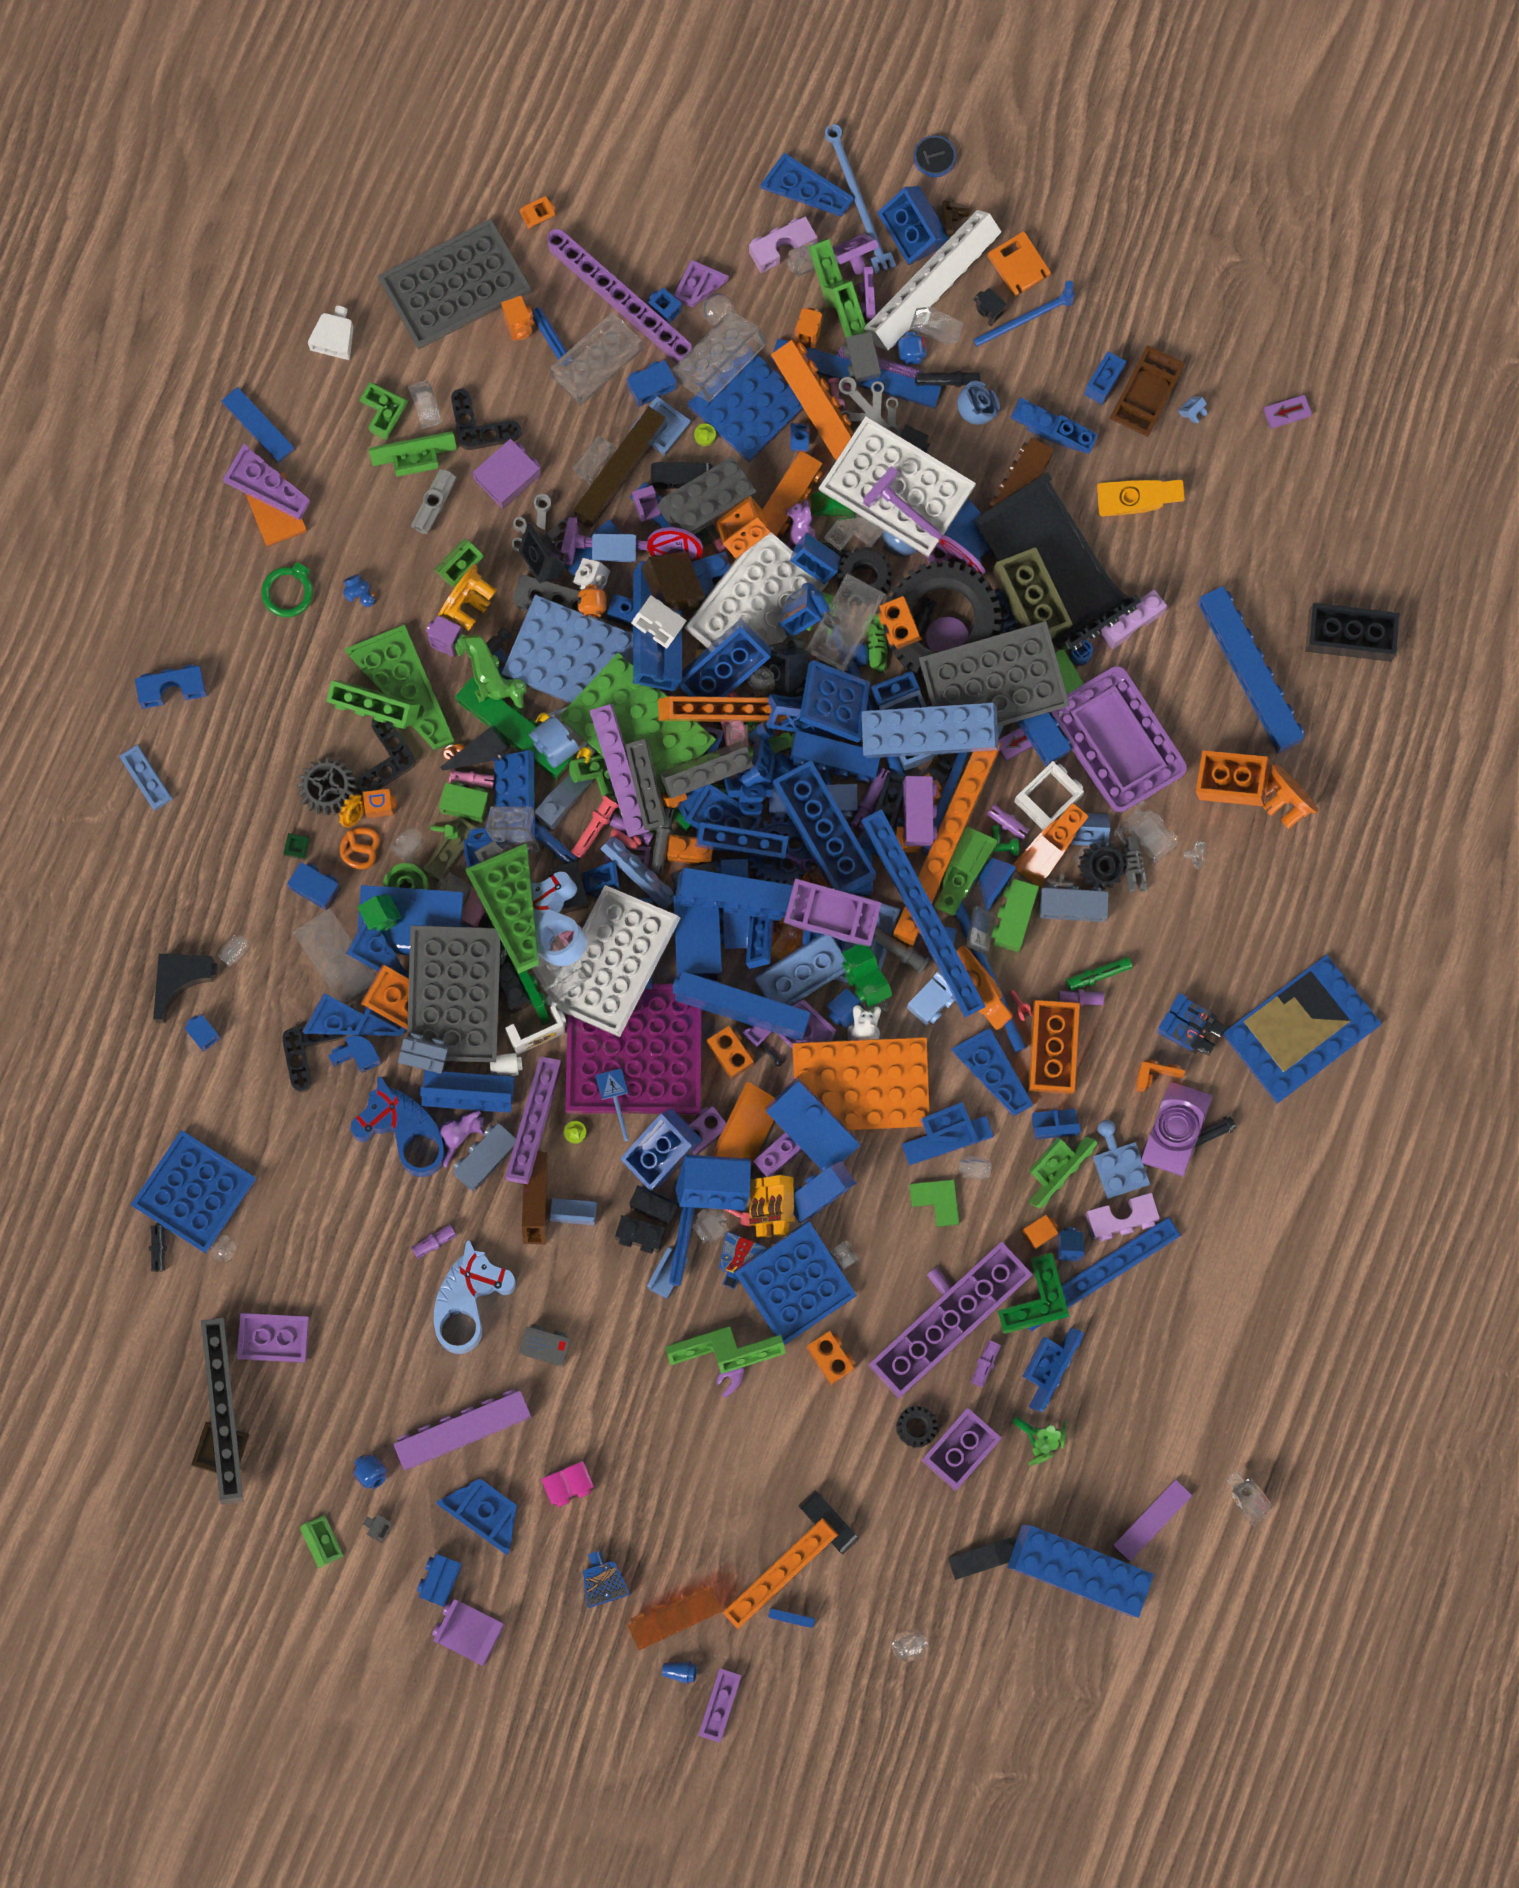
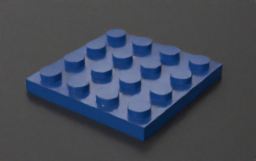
M748 345L687 403V406L706 424L713 426L716 433L748 463L804 409L788 382Z
M181 1130L131 1203V1206L207 1254L256 1181V1178Z
M808 1220L733 1271L775 1337L781 1335L784 1345L857 1296Z

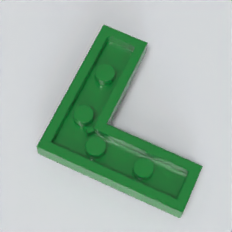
M1052 1253L1030 1258L1041 1299L998 1310L1004 1334L1070 1317Z

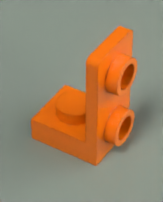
M1147 1059L1146 1062L1142 1061L1139 1066L1135 1091L1144 1092L1146 1087L1151 1086L1153 1074H1149V1072L1183 1078L1186 1071L1181 1070L1179 1065L1168 1064V1066L1159 1065L1158 1061Z

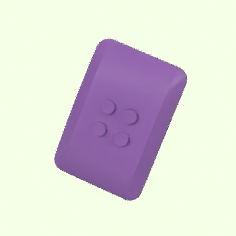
M1121 667L1110 668L1067 694L1070 706L1051 711V715L1059 723V729L1062 734L1070 740L1071 748L1110 807L1116 812H1124L1177 781L1186 773L1187 765L1127 672Z

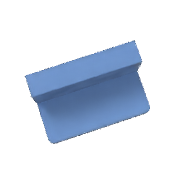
M593 534L592 560L598 562H638L636 535Z
M1086 813L1088 814V819L1076 832V836L1070 845L1090 846L1089 844L1091 843L1097 844V842L1104 841L1105 844L1108 843L1110 833L1109 815Z
M552 1198L551 1213L549 1215L550 1222L595 1225L597 1202Z
M669 1246L647 1285V1289L668 1299L674 1288L673 1285L669 1284L674 1257L673 1248ZM688 1258L685 1260V1266L689 1260Z

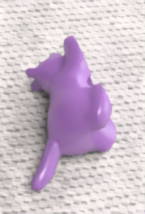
M804 500L803 506L801 503H797L795 506L786 509L787 515L793 519V525L786 546L790 549L796 547L805 533L815 538L813 525L810 524L812 518L808 500Z
M473 1110L462 1115L458 1122L453 1120L446 1121L438 1127L442 1141L448 1149L443 1159V1166L445 1168L448 1167L456 1148L460 1146L470 1133L484 1134V1119L479 1116L481 1114L479 1110Z

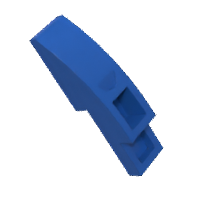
M1021 397L1018 399L1010 416L1011 419L1026 426L1027 431L1061 446L1087 454L1091 452L1098 436L1097 433L1062 415L1058 417Z

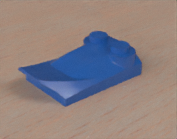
M711 784L687 792V799L680 802L678 806L684 821L698 829V825L702 822L755 831L762 820V817L759 815L743 814L736 800L728 797V795Z

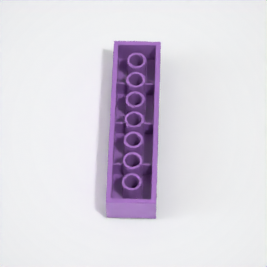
M1001 1241L869 1363L868 1367L900 1399L1033 1274ZM954 1293L956 1298L951 1300L950 1296Z

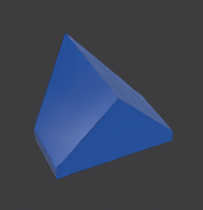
M610 862L582 873L585 894L598 899L605 885L619 891L615 862Z

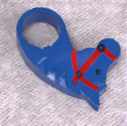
M378 1076L377 1089L368 1093L367 1107L351 1123V1131L354 1138L359 1142H366L375 1133L395 1132L398 1153L404 1169L417 1177H427L435 1174L442 1167L445 1157L443 1141L437 1125L417 1102L406 1094L387 1087L384 1080ZM418 1136H425V1138L434 1141L439 1147V1154L435 1162L424 1168L414 1167L405 1159L407 1146Z

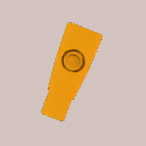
M1139 480L1097 484L1098 508L1101 517L1145 513L1160 509L1165 503L1182 502L1185 500L1184 483L1182 480L1164 482Z

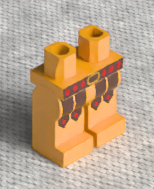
M777 1175L751 1179V1206L749 1210L751 1218H749V1225L756 1226V1235L759 1238L772 1237V1225L774 1226V1235H787L789 1233V1223L795 1222V1215H793L794 1178Z

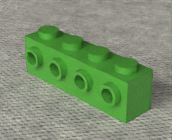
M331 680L326 702L335 704L337 709L354 710V714L365 717L367 715L374 716L376 721L384 723L390 721L394 723L393 726L406 729L407 726H415L420 704L343 680Z

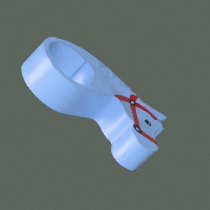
M557 872L541 883H531L538 955L547 962L557 966H567L576 962L584 954L587 938L572 918L559 913L564 901L576 894L577 886L566 872ZM565 931H574V937L566 948L555 952L550 951L549 943H552L554 936Z
M469 1240L466 1242L464 1255L454 1263L447 1273L439 1289L434 1307L436 1336L440 1344L447 1351L454 1354H465L472 1351L482 1338V1324L476 1302L477 1297L490 1295L494 1291L501 1295H509L514 1292L516 1287L513 1274L509 1270L492 1265L486 1258L485 1252L474 1251ZM461 1312L470 1316L475 1321L476 1331L468 1343L460 1346L451 1345L443 1339L442 1328L445 1321L451 1317V1314L456 1315Z

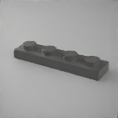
M648 739L625 744L644 830L648 831L668 825Z

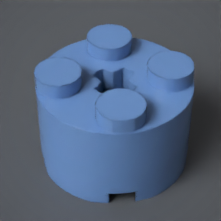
M553 715L529 733L535 748L541 754L544 753L547 756L546 759L553 768L561 765L579 750L575 740H571L568 735L567 729Z

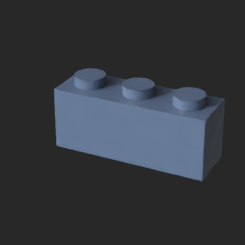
M1047 885L1040 892V919L1105 922L1107 919L1108 892L1103 891L1102 888H1090V891L1075 886L1068 887V889H1059V886Z
M499 1123L496 1126L491 1125L484 1133L486 1137L480 1143L478 1141L475 1142L468 1150L470 1154L465 1159L460 1158L453 1166L455 1169L453 1175L473 1193L513 1151L516 1138Z

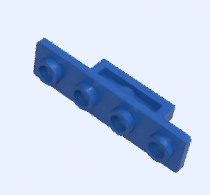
M1070 1328L1061 1346L1046 1337L1041 1339L1022 1375L1023 1378L1039 1387L1029 1405L1031 1409L1043 1412L1049 1405L1050 1397L1059 1386L1065 1369L1070 1365L1075 1350L1082 1342L1084 1332L1081 1330Z

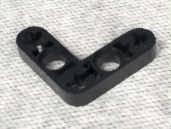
M456 389L452 393L451 402L459 442L463 449L475 450L505 444L509 439L515 442L520 438L521 429L515 421H504L476 427L469 392L465 389ZM460 395L466 398L464 399L465 409L460 408L458 396ZM461 415H469L471 421L468 424H461L459 422ZM509 427H512L513 430H517L514 431V435L510 436V434L508 433ZM498 429L502 430L503 438H500ZM492 430L496 433V437L493 440H487L484 438L485 432ZM477 433H480L482 442H479ZM467 435H470L471 438H475L472 439V443L468 444L466 441Z
M374 718L372 720V729L390 757L358 778L357 784L362 793L383 788L410 771L415 765L412 752L390 721H387L385 724L389 732L385 735L382 728L377 729L378 721L374 720ZM390 738H397L399 740V745L396 748L387 746ZM402 751L405 758L410 757L408 765L400 764L401 758L398 752ZM384 767L392 769V775L388 778L380 775V771ZM374 773L377 774L378 779L381 781L378 783L377 780H374L371 783L372 787L369 789L367 786L362 787L364 786V780L372 781L375 779Z
M305 1025L290 1028L283 1033L282 1042L292 1087L297 1092L304 1093L312 1085L305 1047L343 1039L345 1035L328 1034L329 1037L325 1038V1034H321L319 1039L311 1040L308 1034L302 1033ZM290 1034L299 1037V1039L295 1040L297 1049L301 1047L302 1050H293L291 1042L287 1041L290 1038ZM294 1055H301L303 1057V1063L300 1066H293L291 1064V1058ZM293 1071H301L303 1079L307 1080L304 1083V1087L295 1084V1082L299 1081L298 1073L293 1074Z

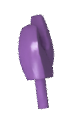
M743 1368L723 1374L719 1372L716 1381L717 1386L725 1377H729L732 1380L722 1395L724 1398L732 1394L739 1387L743 1378Z

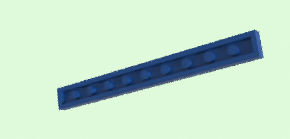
M882 809L862 819L861 822L964 1018L985 1008L978 991Z

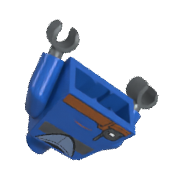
M803 583L801 589L787 598L778 625L784 629L786 636H789L787 644L800 649L804 647V641L801 638H796L795 635L820 621L822 616H824V627L834 629L832 623L840 625L839 617L832 616L829 613L831 610L825 598L811 583Z

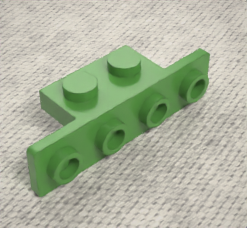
M451 431L369 448L372 466L393 462L396 477L438 469L436 454L456 450L457 447L454 433Z
M1085 1137L1072 1151L1061 1139L1057 1138L1028 1170L1042 1185L1028 1202L1037 1208L1045 1206L1050 1201L1052 1194L1065 1184L1068 1176L1078 1170L1080 1163L1085 1157L1093 1153L1094 1147L1098 1142L1090 1137Z

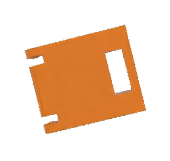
M1024 231L993 249L987 255L1014 297L1019 295V291L1016 288L1017 285L1023 293L1043 281L1042 273L1046 278L1051 275L1050 270ZM1016 243L1018 250L1004 258L1001 252Z

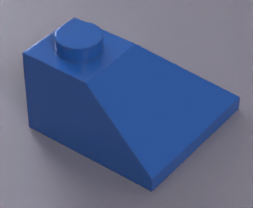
M991 858L989 863H986L978 880L985 911L989 912L1013 877L1016 869L1015 866Z

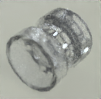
M848 1240L842 1242L829 1252L833 1258H838V1266L841 1271L852 1266L860 1259L857 1253L850 1251L851 1244Z

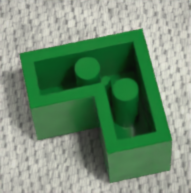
M857 944L841 953L844 960L841 965L846 973L845 978L850 986L854 985L856 987L855 993L861 1002L865 1001L870 1008L892 996L889 983L878 968L875 955L869 946Z

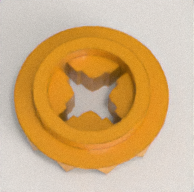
M351 794L349 799L345 800V804L341 806L339 823L342 826L350 828L361 819L365 808L364 798L361 795Z

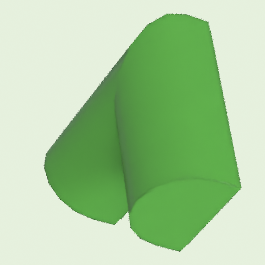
M369 382L360 398L361 403L377 410L368 427L370 432L379 438L387 440L408 403V400L372 382Z
M601 755L591 756L587 764L585 763L586 758L575 759L570 762L569 772L574 783L596 779L601 796L606 795L615 799V792L606 762Z

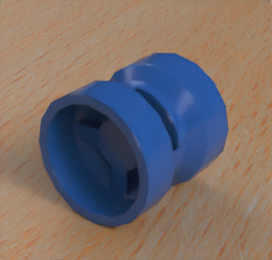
M1087 640L1082 641L1084 645L1074 651L1070 650V660L1077 666H1084L1090 661L1093 647Z

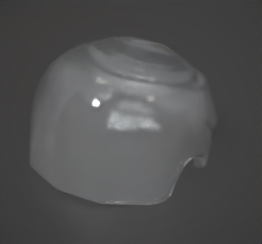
M721 293L709 295L700 306L702 318L706 319L711 325H724L730 321L734 314V304L726 295Z

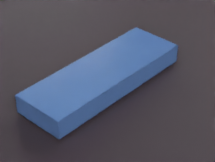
M138 744L119 755L154 811L173 800Z

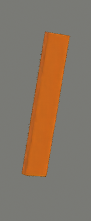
M822 1518L722 1613L739 1629L839 1534Z

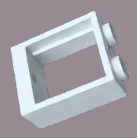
M1053 761L1016 796L1014 801L1042 830L1046 829L1057 818L1059 819L1069 805L1075 804L1084 793L1080 782L1076 779L1072 780L1067 775V770L1061 764H1056ZM1050 774L1073 795L1051 818L1028 797Z

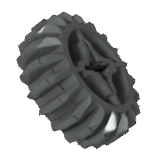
M326 757L325 763H323L321 758H318V765L310 762V770L305 767L303 768L306 776L299 775V780L302 782L297 784V788L301 789L298 792V796L304 797L301 802L303 805L308 804L307 809L309 811L315 808L316 815H319L321 810H323V814L326 817L329 810L332 811L333 815H336L335 809L339 808L341 811V806L345 804V800L351 794L355 795L351 791L357 790V786L352 784L356 781V778L351 776L353 773L351 769H346V763L339 765L338 759L331 763L330 757ZM326 771H327V773H326V775H325L324 777H322V778H317V777H315L316 775H318V774H320V773H322V772H326ZM336 773L344 779V789L335 784ZM326 783L331 785V788L328 790L323 789V785H326ZM310 785L319 790L318 800L310 795ZM339 796L337 799L327 802L329 797Z

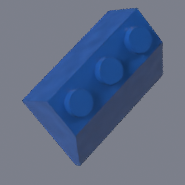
M920 186L904 187L877 212L908 265L936 252L950 239V236L946 235L944 226Z
M685 1154L675 1189L679 1206L745 1211L750 1194L751 1160Z

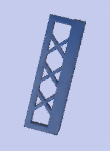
M770 694L768 703L772 711L766 723L768 728L793 732L801 731L814 735L847 739L821 728H815L807 723L795 725L794 721L800 718L803 699ZM778 714L788 717L782 722H775Z

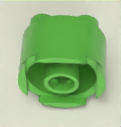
M411 863L395 865L386 874L383 881V887L405 888V884H409L410 889L429 890L426 875L421 869Z

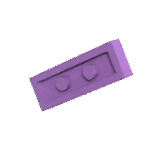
M719 1669L698 1736L721 1742L742 1675Z

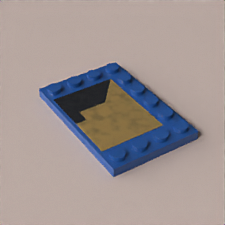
M1325 955L1227 1029L1222 1035L1278 1104L1381 1026L1382 1023L1331 959Z

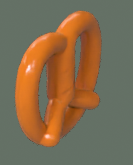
M369 828L348 830L340 844L341 858L347 865L356 869L372 867L376 860L375 851L380 844L379 835ZM359 834L369 835L373 838V844L356 843L354 836ZM350 842V847L346 850L347 844ZM354 851L369 854V860L365 863H359L350 859L349 855Z

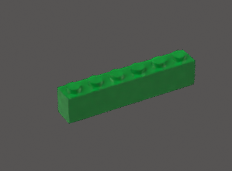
M471 677L455 696L456 702L487 727L496 726L507 742L519 752L527 750L534 752V763L556 781H559L569 769V764L574 760V756L572 755L561 765L553 768L547 761V756L544 753L541 754L535 748L534 742L529 736V733L539 725L531 718L525 719L522 716V712L516 706L512 705L510 707L507 705L505 698L495 700L486 697L484 701L479 703L475 691L479 690V686L475 679Z

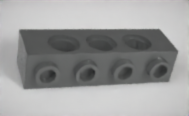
M520 574L513 595V603L517 608L528 611L533 601L531 597L534 594H541L542 598L552 602L562 600L564 602L562 606L573 610L574 607L578 606L579 591L550 582L539 584L536 578Z

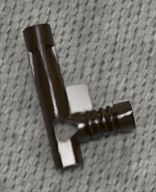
M944 200L942 205L945 232L947 236H952L954 234L953 221H958L959 216L968 217L969 208L952 207L950 201Z

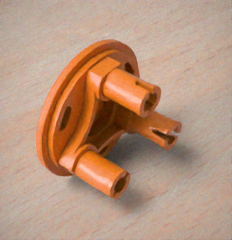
M1273 763L1271 765L1272 774L1269 775L1266 799L1275 790H1277V794L1264 804L1263 808L1268 810L1272 806L1267 813L1273 816L1285 803H1292L1295 807L1281 818L1283 824L1290 829L1303 816L1306 817L1312 813L1317 814L1319 811L1304 789L1282 767Z

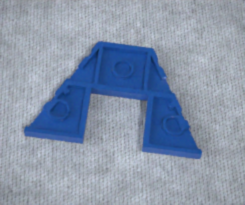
M363 921L345 954L379 972L382 965H385L409 979V974L399 962L400 960L386 942L383 934L378 932V930H369L365 921ZM323 993L302 1033L402 1036L405 1028L368 1007L361 1014Z

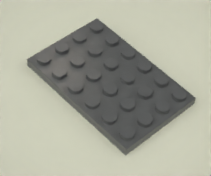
M491 219L378 275L381 285L418 350L501 308V302L520 295L523 297L531 293L530 286Z
M1046 621L919 657L932 707L994 703L997 706V726L999 727L1070 706Z
M411 925L407 1035L413 1032L423 1035L422 1039L431 1041L432 1038L444 1040V1045H448L445 1061L496 1062L500 937L495 928Z

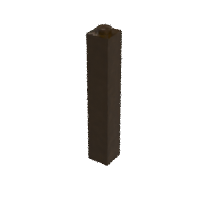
M650 406L647 407L574 508L577 521L585 526L587 524L592 527L595 525L668 424L665 416Z

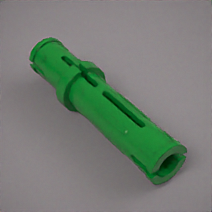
M1126 956L1091 970L1085 969L1083 973L1066 978V983L1070 991L1086 985L1093 986L1094 982L1133 969L1130 958ZM1116 966L1118 967L1114 970L1102 973V971L1108 970ZM1096 974L1094 977L1081 981L1083 978Z

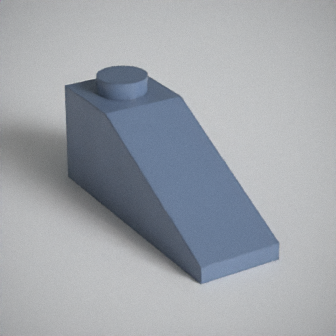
M569 774L536 809L535 818L551 831H554L594 780L574 783Z

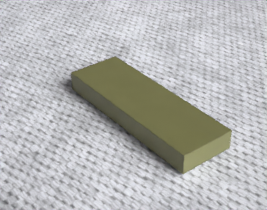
M461 816L453 826L458 828V838H444L422 868V871L440 883L463 853L464 839H468L469 831L477 829L476 826Z

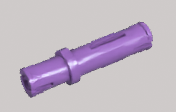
M878 768L876 778L873 780L863 801L859 803L858 811L850 824L853 828L857 826L859 820L873 814L887 772L890 771L887 770L881 779L885 769ZM860 821L857 830L863 831L864 826Z

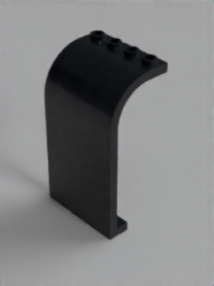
M1046 472L971 521L997 562L1032 548H1037L1072 622L1068 633L1051 639L1052 644L1061 650L1072 649L1074 651L1084 645L1082 642L1088 637L1093 639L1101 634L1100 629L1107 625L1109 628L1119 622L1118 617L1125 613L1127 616L1136 611V605L1141 603L1137 595L1128 596L1124 594L1109 578L1049 482L1052 478Z

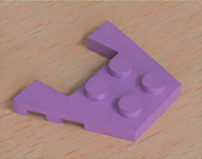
M802 1000L793 1005V1007L811 1012L803 1041L777 1034L792 1048V1043L832 1041L836 1029L805 1000ZM754 1026L745 1030L743 1035L758 1047L772 1032Z

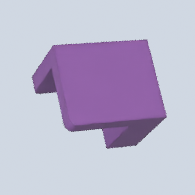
M653 485L632 492V498L641 522L661 515L657 507L658 504Z

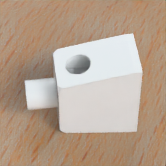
M336 306L333 315L326 313L321 315L308 340L311 351L346 360L350 359L353 324L350 319H346L348 310L345 307Z

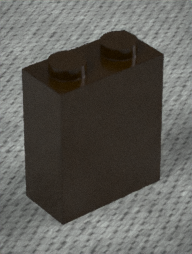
M687 551L648 557L641 568L652 596L674 612L683 609L694 610L699 607V604L705 597Z

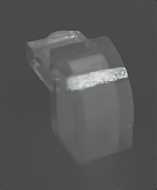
M420 381L408 386L421 428L424 429L443 423L429 381Z

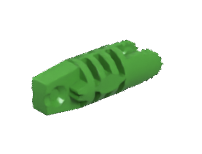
M879 616L870 617L868 631L870 667L876 669L879 673H883L887 668L888 640L885 637L884 631L886 630L882 626Z

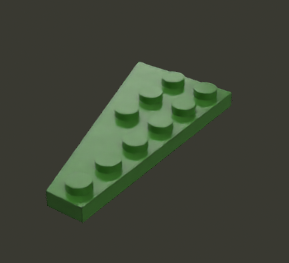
M527 843L466 869V873L518 974L539 965Z

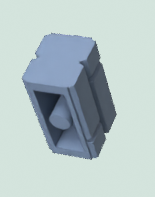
M410 1032V1035H405L398 1063L441 1074L448 1050V1045H444L445 1041L437 1038H432L431 1041L422 1039L423 1035Z

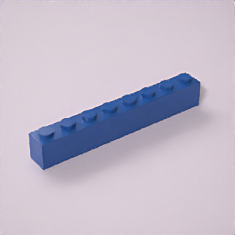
M1222 586L1201 596L1197 604L1278 754L1301 743L1304 738V730L1300 723H1296L1291 705L1286 704L1283 699L1284 693L1282 688L1275 684L1273 680L1274 674L1269 666L1266 667L1261 649L1259 647L1256 648L1252 632L1249 628H1245L1243 624L1244 618L1240 610L1235 609L1231 593Z

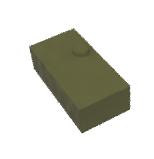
M1035 547L998 561L992 572L1018 627L1023 628L1046 621L1051 639L1068 633L1072 622L1037 548Z

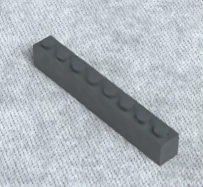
M224 1318L201 1320L220 1504L244 1502L225 1322Z

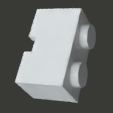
M650 595L631 624L644 633L649 631L654 635L653 639L667 649L686 620L665 606L660 600Z

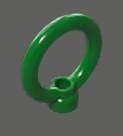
M295 562L293 567H280L270 572L263 581L261 588V597L265 607L274 615L284 618L295 617L303 613L310 605L313 597V586L308 577L310 570L302 564ZM283 575L293 576L301 581L304 586L303 600L299 605L291 609H282L276 606L270 597L272 583Z

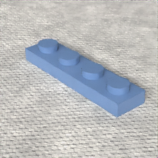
M612 836L603 845L601 850L661 908L665 910L673 902V896L676 895L672 889L661 882L652 870H649L638 856L633 855L621 840Z

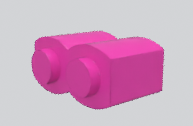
M583 1461L541 1479L551 1505L557 1504L558 1508L570 1503L569 1498L578 1495L579 1498L591 1494L590 1489L594 1488Z

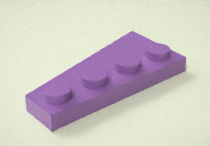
M243 443L223 479L224 483L301 520L310 504V500Z

